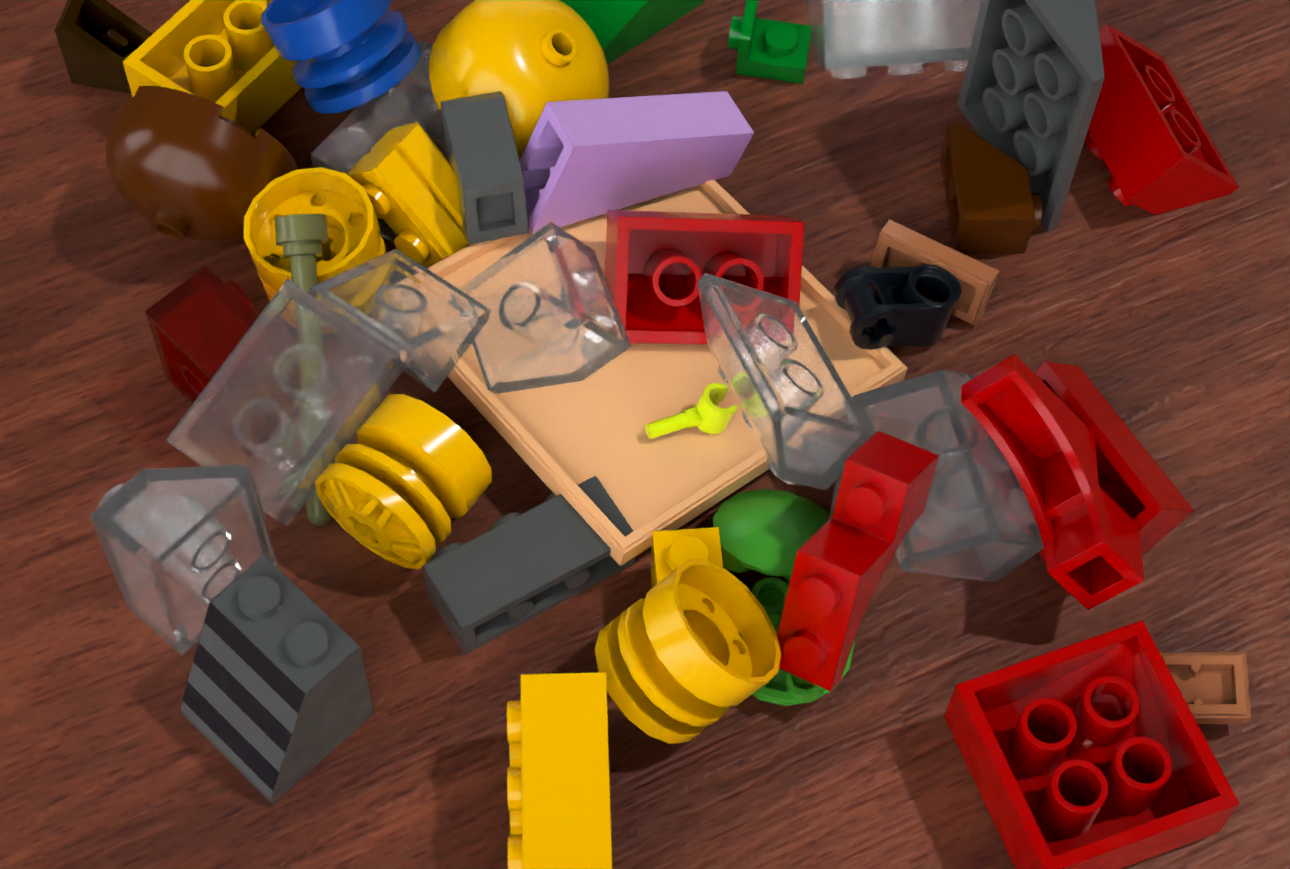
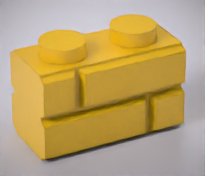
M418 122L395 127L388 131L371 148V151L364 155L348 172V176L364 187L374 207L376 217L379 219L383 218L397 235L394 239L395 246L410 262L418 265L421 264L422 267L432 266L468 245L463 233L458 179L448 159Z

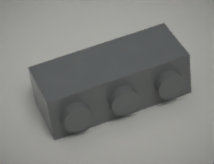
M596 476L578 484L625 537L633 532ZM552 492L544 503L523 514L514 512L501 517L489 528L488 532L465 544L456 542L445 546L432 557L429 563L423 565L427 595L466 655L634 565L635 557L620 567L610 556L611 548L562 494L556 496Z

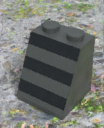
M262 556L210 600L180 710L182 715L273 805L374 714L361 649L347 633L265 556Z

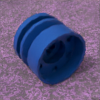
M272 0L261 15L262 25L280 56L289 61H297L292 69L293 77L299 86L304 87L305 98L312 110L321 114L340 113L361 106L387 92L401 82L416 67L422 55L420 46L413 33L407 31V23L402 13L388 10L392 0Z

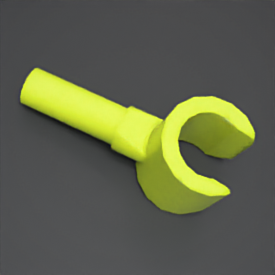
M712 383L704 389L695 407L645 424L646 434L649 439H654L681 429H690L696 426L705 433L719 434L727 428L738 406L734 405L729 408L717 407L724 399L728 387L722 383Z

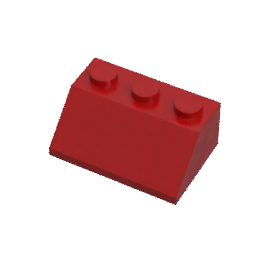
M1109 24L1099 29L1105 78L1085 137V143L1099 160L1106 163L1112 174L1108 179V185L1117 199L1127 207L1135 205L1153 215H1159L1230 195L1239 188L1238 184L1165 59Z
M607 210L605 280L611 341L615 343L797 347L804 222L784 215Z
M1045 361L1034 374L1095 433L1099 486L1139 525L1142 555L1147 553L1194 512L1193 508L1080 366ZM979 424L958 444V447L1046 562L1040 532L1023 489L993 439L983 426Z

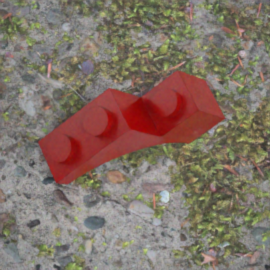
M1012 354L962 385L961 403L993 439L1013 470L1029 502L1042 539L1047 572L1087 610L1143 582L1144 572L1139 525L1099 486L1095 433L1015 354Z
M877 431L846 459L832 518L797 550L777 632L781 651L779 669L828 691H832L842 680L854 639L875 589L900 543L917 519L924 513L939 458L938 454Z

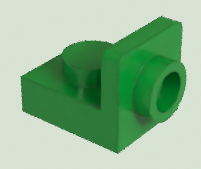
M746 0L744 15L732 16L728 49L738 51L736 74L803 84L813 26L757 18L759 0Z

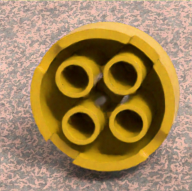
M474 0L440 31L430 54V84L439 110H441V101L502 92L519 161L547 102L604 99L609 96L608 66L597 37L585 20L560 0Z

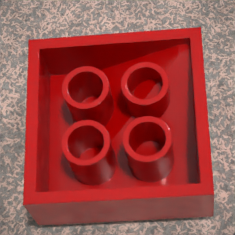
M1143 620L956 684L944 715L1015 869H1122L1219 833L1240 804Z

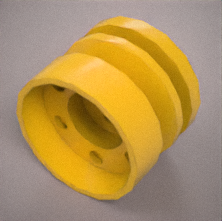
M323 167L296 169L273 179L253 198L244 216V241L275 313L295 328L290 258H284L283 246L276 245L274 218L294 214H322L327 217L328 242L322 244V256L316 257L321 333L341 332L365 321L382 305L384 292L389 290L391 285V262L384 240L380 234V226L374 207L364 187L346 173Z
M389 394L357 431L358 444H346L335 457V463H330L315 480L314 484L317 496L327 512L358 542L389 562L404 568L420 569L434 555L436 545L446 540L452 532L450 518L460 519L490 485L492 482V468L477 444L445 414L427 403L405 394Z
M688 559L648 591L646 598L639 599L600 630L595 645L598 672H606L607 692L611 699L634 725L648 736L668 744L688 743L707 726L712 725L729 710V706H737L768 683L779 672L781 660L777 633L764 607L748 587L727 569L707 560Z

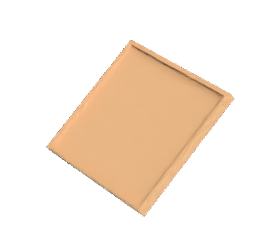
M715 180L706 181L701 185L618 209L627 211L749 214ZM607 213L543 233L531 234L529 231L527 234L470 244L385 291L383 306L547 487L556 496L559 494L563 495L611 548L610 556L620 567L651 547L652 531L677 530L793 454L798 430L831 429L901 383L908 369L887 347L868 350L856 346L849 333L852 322L847 310L838 306L835 297L803 265L801 271L797 347L612 342L605 280ZM712 383H722L728 387L724 399L717 407L729 408L734 405L738 406L727 428L719 434L705 433L697 426L690 429H681L654 439H649L646 434L645 424L695 407L704 389ZM596 476L633 532L625 537L578 484Z

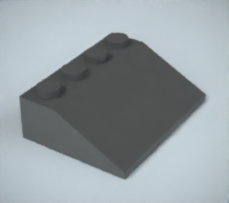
M981 0L957 106L981 138L1027 169L1031 193H1039L1041 197V225L1048 232L1057 228L1105 78L1095 0Z

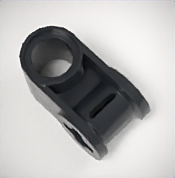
M925 264L916 267H859L847 272L837 281L833 294L838 306L847 310L852 322L849 333L854 344L861 349L872 350L892 346L927 347L934 345L940 340L962 290L959 281L949 271L935 265Z

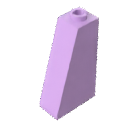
M727 91L547 102L520 159L525 186L528 229L531 234L543 233L605 214L607 210L622 209L701 185L706 181L730 176L753 137L754 131Z

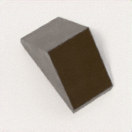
M67 0L55 28V33L71 83L131 94L123 61L144 43L152 33L106 0Z

